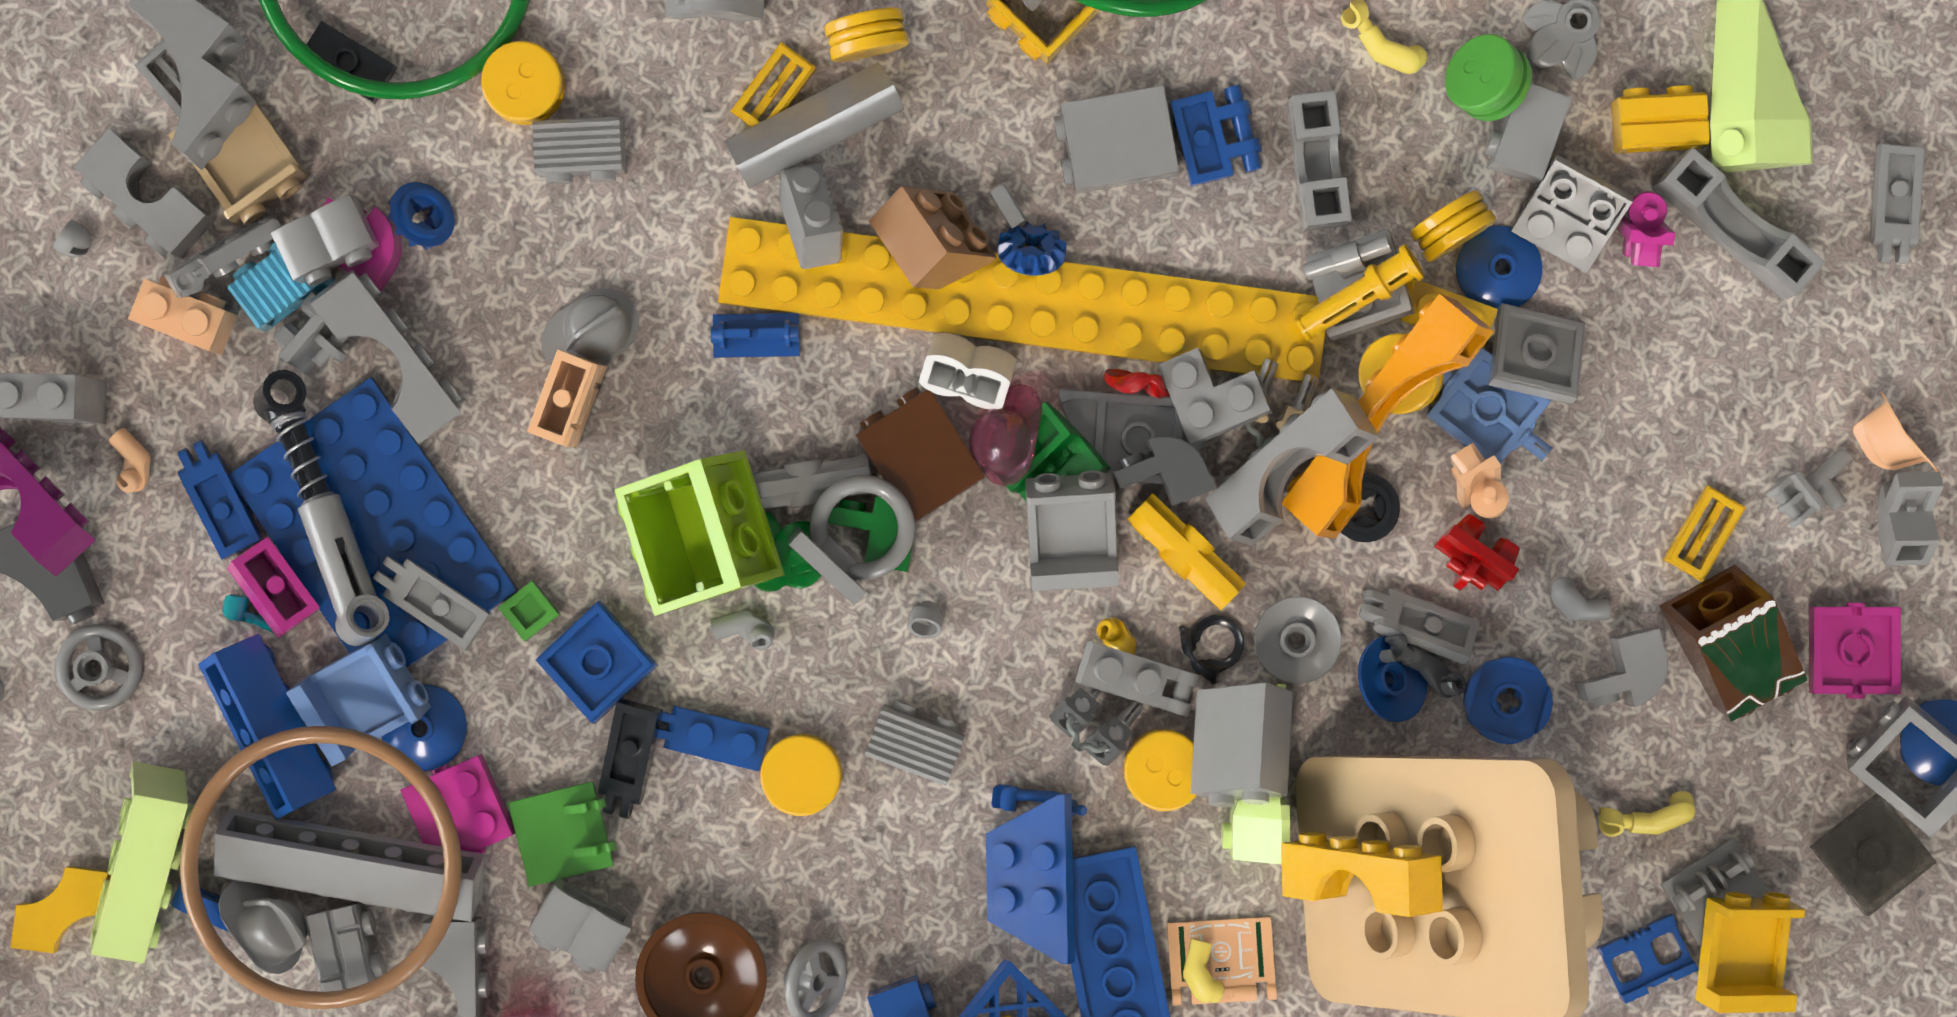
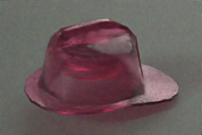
M1022 384L1010 386L1002 409H990L976 420L969 436L971 454L981 465L985 476L994 484L1002 486L1015 484L1026 475L1032 465L1041 420L1042 404L1039 394L1030 386Z

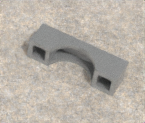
M1693 147L1679 155L1652 187L1782 300L1797 296L1826 263L1793 233L1783 231L1771 225L1748 208L1728 185L1726 175Z
M352 269L310 300V305L337 339L351 336L369 337L384 344L395 355L401 368V382L399 390L391 403V408L417 443L420 444L461 414L460 408L456 403L462 397L447 378L439 382L429 368L435 365V362L420 343L412 347L403 333L409 328L394 308L385 312L375 299L382 293L368 274L364 273L359 277Z
M1331 388L1329 391L1318 395L1312 401L1311 407L1297 419L1286 423L1280 429L1279 435L1265 447L1254 451L1249 456L1248 462L1234 474L1223 478L1218 483L1217 489L1205 499L1229 539L1253 546L1284 519L1282 512L1284 487L1292 472L1301 463L1316 456H1325L1348 465L1380 436L1354 396Z
M473 917L471 922L452 920L439 946L422 966L439 974L451 986L457 999L458 1017H490L489 1015H483V998H488L490 993V975L488 971L482 972V954H488L489 930L488 928H482L481 917ZM433 918L422 922V938L430 927Z

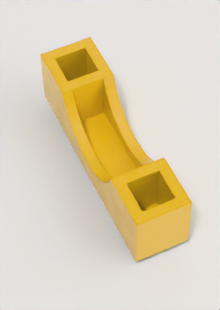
M1324 832L1299 833V840L1281 843L1282 895L1284 897L1318 901L1346 896L1349 884L1353 876L1356 875L1369 890L1376 912L1413 917L1443 911L1442 859L1439 855L1422 853V846L1398 845L1394 846V849H1389V842L1381 840L1361 842L1362 845L1357 844V837L1336 836L1326 840V833Z

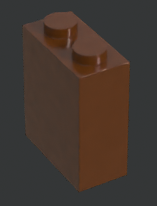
M918 387L898 398L896 402L899 408L885 416L880 410L860 422L859 424L863 430L856 434L882 478L897 487L906 497L913 511L915 522L985 479L983 472L933 393L929 390L921 393Z

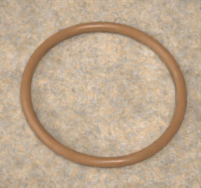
M307 726L280 731L256 741L233 756L216 772L197 799L187 822L180 855L181 889L185 907L200 942L210 956L228 975L252 992L284 1005L305 1009L325 1010L362 1004L390 992L408 980L427 962L444 938L454 916L461 886L462 860L457 829L450 809L431 778L417 763L391 744L367 733L336 726ZM315 743L337 744L365 751L380 758L400 772L416 788L426 802L439 831L444 859V880L437 911L430 927L413 951L386 974L368 983L344 990L327 992L305 991L277 984L259 975L241 962L224 944L208 917L201 895L198 874L199 850L206 822L220 795L229 784L249 766L272 753L285 748Z

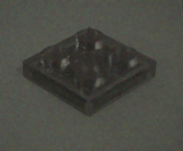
M1877 793L1809 846L1866 916L1872 915L1937 863L1892 805Z

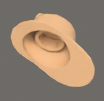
M1881 391L1884 402L1853 427V433L1865 455L1873 464L1883 469L1897 470L1927 461L1936 472H1940L1903 429L1883 391Z

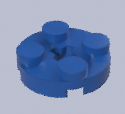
M1499 657L1485 661L1471 674L1465 686L1463 706L1467 721L1480 735L1491 741L1502 744L1523 742L1522 740L1529 739L1541 731L1550 718L1553 707V695L1550 686L1547 685L1541 671L1526 660L1515 657ZM1507 688L1514 689L1513 697L1519 699V704L1517 707H1510L1508 712L1504 713L1501 711V704L1496 702L1497 695L1504 694Z

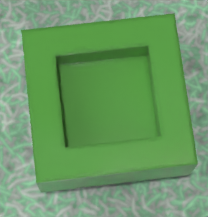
M535 580L529 582L498 607L524 642L531 639L561 615Z

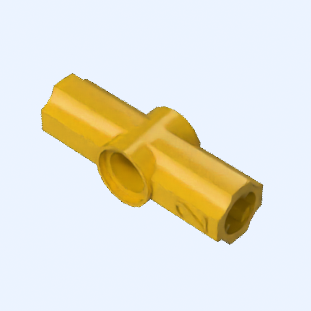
M1153 493L1127 519L1131 526L1159 551L1157 553L1158 556L1185 581L1188 579L1219 610H1222L1246 585L1242 578L1214 553L1215 548L1189 523L1184 524Z

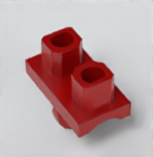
M1467 514L1456 525L1454 524L1440 536L1434 548L1450 558L1446 563V567L1458 574L1453 582V587L1459 591L1468 583H1471L1480 590H1483L1488 584L1499 591L1508 580L1512 581L1519 571V568L1514 564L1520 547L1502 537L1495 541L1491 549L1478 541L1486 526L1484 522L1472 514Z

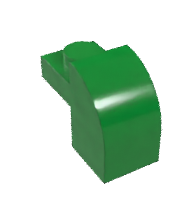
M878 496L875 497L873 513L865 512L866 503L841 500L840 507H834L828 519V524L870 531L865 563L884 556L893 546L897 536L898 526L895 513L891 506ZM913 543L906 558L894 570L909 572Z

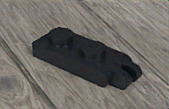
M623 698L616 702L598 788V794L605 796L606 807L603 808V813L612 815L618 799L622 800L619 817L629 819L634 804L641 805L645 795L663 709Z

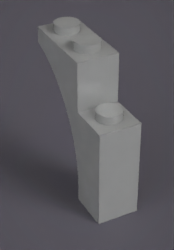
M131 0L127 6L146 25L163 37L171 50L179 71L181 109L171 145L202 170L209 160H212L219 154L223 143L234 129L247 119L251 108L256 103L240 84L223 73L227 65L236 60L240 49L246 41L228 22L196 0Z

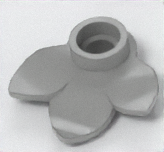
M1545 0L1533 5L1523 15L1522 20L1525 24L1536 31L1527 52V58L1531 67L1546 68L1562 62L1567 74L1573 81L1580 79L1590 70L1597 57V46L1593 36L1599 30L1601 23L1599 10L1592 2L1588 0H1570L1563 5L1555 1ZM1576 12H1582L1587 17V24L1582 29H1575L1570 24V18Z

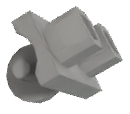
M315 291L311 292L302 303L301 310L310 317L300 330L289 322L284 324L273 336V339L282 350L278 356L287 364L293 365L306 375L315 364L322 368L331 356L341 363L348 357L340 348L348 337L337 339L310 305V300L319 294Z

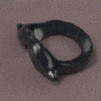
M1212 615L1203 618L1190 628L1183 625L1179 626L1183 653L1190 658L1195 672L1209 680L1211 684L1216 683V677L1219 673L1232 667L1240 660L1244 650V639L1241 630L1232 620L1225 616ZM1213 625H1223L1229 628L1235 638V647L1227 658L1221 660L1195 659L1193 651L1196 649V643L1200 640L1204 630Z

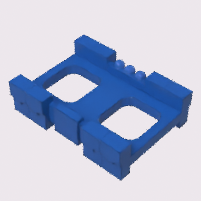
M1667 914L1646 924V929L1640 927L1638 929L1639 932L1633 930L1631 935L1625 934L1624 937H1618L1596 947L1618 991L1620 999L1625 1004L1649 994L1648 987H1655L1666 982L1669 977L1677 981L1699 970L1680 935L1673 914ZM1672 933L1681 950V955L1671 962L1660 964L1651 947V942L1659 936ZM1627 951H1633L1640 964L1642 973L1640 976L1622 983L1619 981L1612 966V960Z

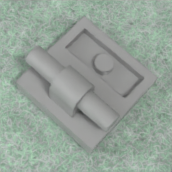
M1556 155L1554 159H1550L1543 180L1539 182L1513 224L1511 232L1587 273L1632 204L1633 196L1563 157Z
M1389 229L1307 256V263L1303 264L1308 280L1313 281L1318 302L1320 303L1365 276L1364 271L1367 269V266L1370 264L1376 266L1397 254L1392 233ZM1407 284L1395 290L1393 297L1389 300L1381 301L1378 298L1346 319L1328 328L1329 338L1334 341L1414 314L1415 310Z

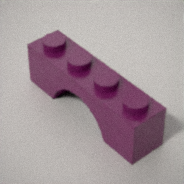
M0 426V490H18L21 499L20 513L11 534L39 564L56 577L96 541L84 528L90 521L72 503L65 507L59 501L65 494L47 476L40 480L35 475L40 467L22 449L17 454L11 449L16 441Z

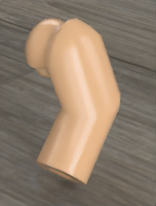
M124 427L115 432L108 442L124 458L123 470L120 476L116 478L117 485L123 492L133 493L134 491H141L147 485L151 457L149 452Z

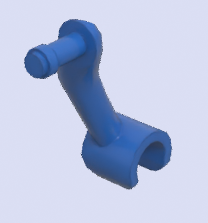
M998 784L993 788L991 805L993 808H1000L1005 811H1016L1017 801L1044 803L1061 793L1047 790L1022 789L1017 786ZM1072 799V816L1076 814L1084 816L1087 813V807L1085 805H1078L1077 801Z

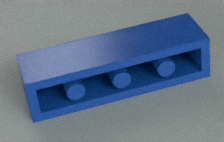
M259 633L212 653L198 664L240 750L280 731L307 727L286 694L290 687L282 681L275 667V658L272 650L263 643ZM314 744L285 748L249 766L275 820L307 806L336 790L333 783L332 770L321 759Z

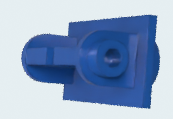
M713 314V326H711L713 358L800 356L799 314Z

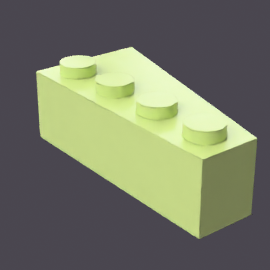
M132 761L129 773L132 799L123 798L118 835H122L121 841L115 840L112 844L108 864V875H111L110 880L105 879L103 881L90 939L91 955L144 963L148 948L156 949L159 941L161 923L156 922L159 908L166 910L168 907L172 884L167 883L170 869L178 870L180 865L182 844L178 843L181 829H186L194 804L188 803L185 771Z

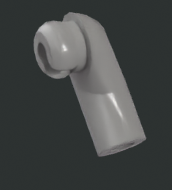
M742 610L710 620L716 640L738 634L752 643V647L757 650H765L773 643L775 635L773 627L767 620L751 610Z

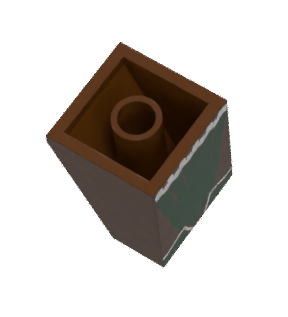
M1736 565L1725 569L1659 606L1712 704L1729 721L1732 722L1738 718L1750 715L1761 705L1776 697L1790 693L1794 687L1807 681L1774 597Z

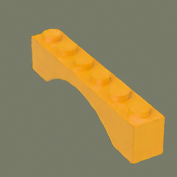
M1439 294L1436 298L1427 302L1419 313L1417 324L1409 334L1402 336L1396 342L1392 349V357L1383 369L1377 370L1368 379L1365 386L1366 391L1358 400L1359 405L1377 433L1390 413L1406 396L1422 384L1446 372L1467 367L1493 334L1494 330L1453 298ZM1373 443L1348 465L1325 456L1313 457L1314 460L1305 472L1297 475L1289 484L1288 494L1282 501V505L1315 535L1336 539L1361 506L1362 480L1366 460Z

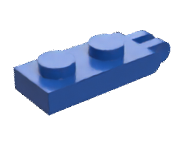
M200 440L193 444L194 450L200 459L199 461L195 462L187 448L178 451L179 459L184 466L183 469L178 471V475L221 560H226L259 543L264 538L243 497L233 484L229 476L230 472L218 451L210 454L203 440Z
M673 705L672 713L662 711L660 721L669 723L667 730L659 728L657 738L665 739L663 748L754 771L761 770L770 728Z

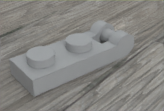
M1087 641L1075 682L1188 717L1192 704L1188 703L1192 688L1198 687L1201 675ZM1167 679L1176 681L1171 698L1162 695Z

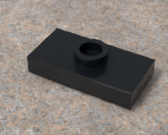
M323 21L319 23L306 44L316 54L337 68L366 79L389 82L397 70L394 64ZM361 95L362 97L366 98L374 104H376V102L379 99Z

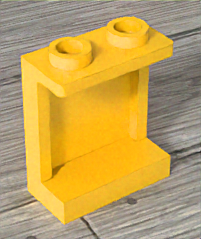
M1726 892L1725 898H1707L1695 1000L1717 1013L1796 1012L1797 995L1783 988L1791 918H1805L1806 909L1791 902V896L1779 892H1764L1763 898H1752L1751 895L1741 892Z

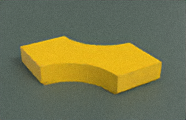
M67 866L64 869L59 885L49 896L39 902L17 904L10 948L45 953L58 952L59 945H61L60 942H62L61 940L70 926L84 917L96 915L103 881L105 879L110 880L111 875H108V870Z

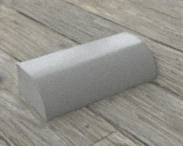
M877 62L731 137L725 143L748 188L751 189L780 174L782 170L789 169L904 110V106L891 79L881 64Z

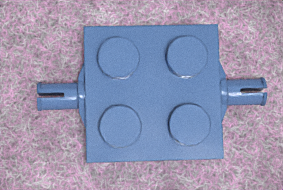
M1481 348L1467 367L1461 368L1457 372L1452 370L1444 373L1443 385L1445 387L1442 396L1427 414V418L1464 447L1474 443L1485 460L1495 455L1500 464L1509 453L1520 448L1521 445L1540 459L1541 462L1553 449L1552 446L1533 433L1537 419L1551 401L1538 396L1490 386L1489 376L1492 355L1485 349Z

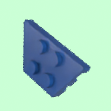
M1064 793L1047 800L986 833L987 921L1057 962L1071 964L1075 962L1072 793Z

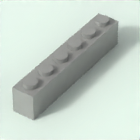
M229 808L214 833V876L435 916L444 880L442 846L286 818L275 820L274 816ZM461 850V886L452 920L471 922L483 896L485 854Z

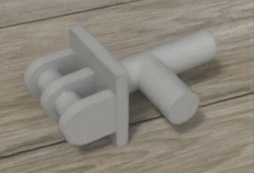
M1841 448L1806 478L1800 471L1783 476L1765 494L1769 499L1774 497L1779 503L1778 511L1780 513L1786 512L1791 519L1788 523L1792 528L1798 526L1814 512L1826 506L1816 491L1832 511H1835L1844 505L1847 500L1831 479L1853 461L1852 456L1847 450Z

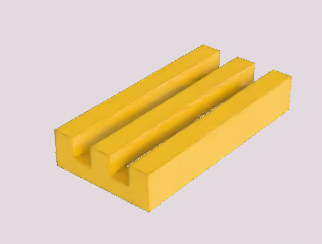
M781 42L730 112L750 127L761 123L758 120L798 66L803 69L768 118L790 107L817 68ZM784 56L789 58V63L753 112L748 114L744 111Z
M1705 486L1662 560L1677 567L1683 573L1689 574L1695 580L1703 582L1746 507L1713 487ZM1711 499L1716 500L1715 505L1683 560L1680 559L1678 555ZM1724 507H1728L1731 509V512L1698 568L1692 566V562Z

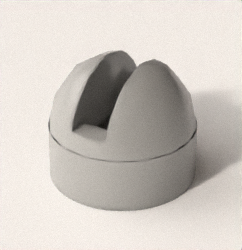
M71 219L60 232L53 248L71 258L81 257L87 253L88 247L91 246L92 238L84 226Z
M924 601L913 606L909 614L908 630L913 635L921 638H935L939 636L943 626V612L940 607L931 601Z

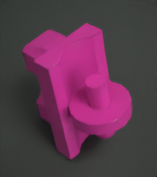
M1651 191L1640 192L1633 197V202L1627 210L1629 219L1624 215L1616 227L1624 236L1622 254L1631 257L1633 265L1660 267L1662 246H1674L1675 232L1663 222L1667 215V205L1664 199Z

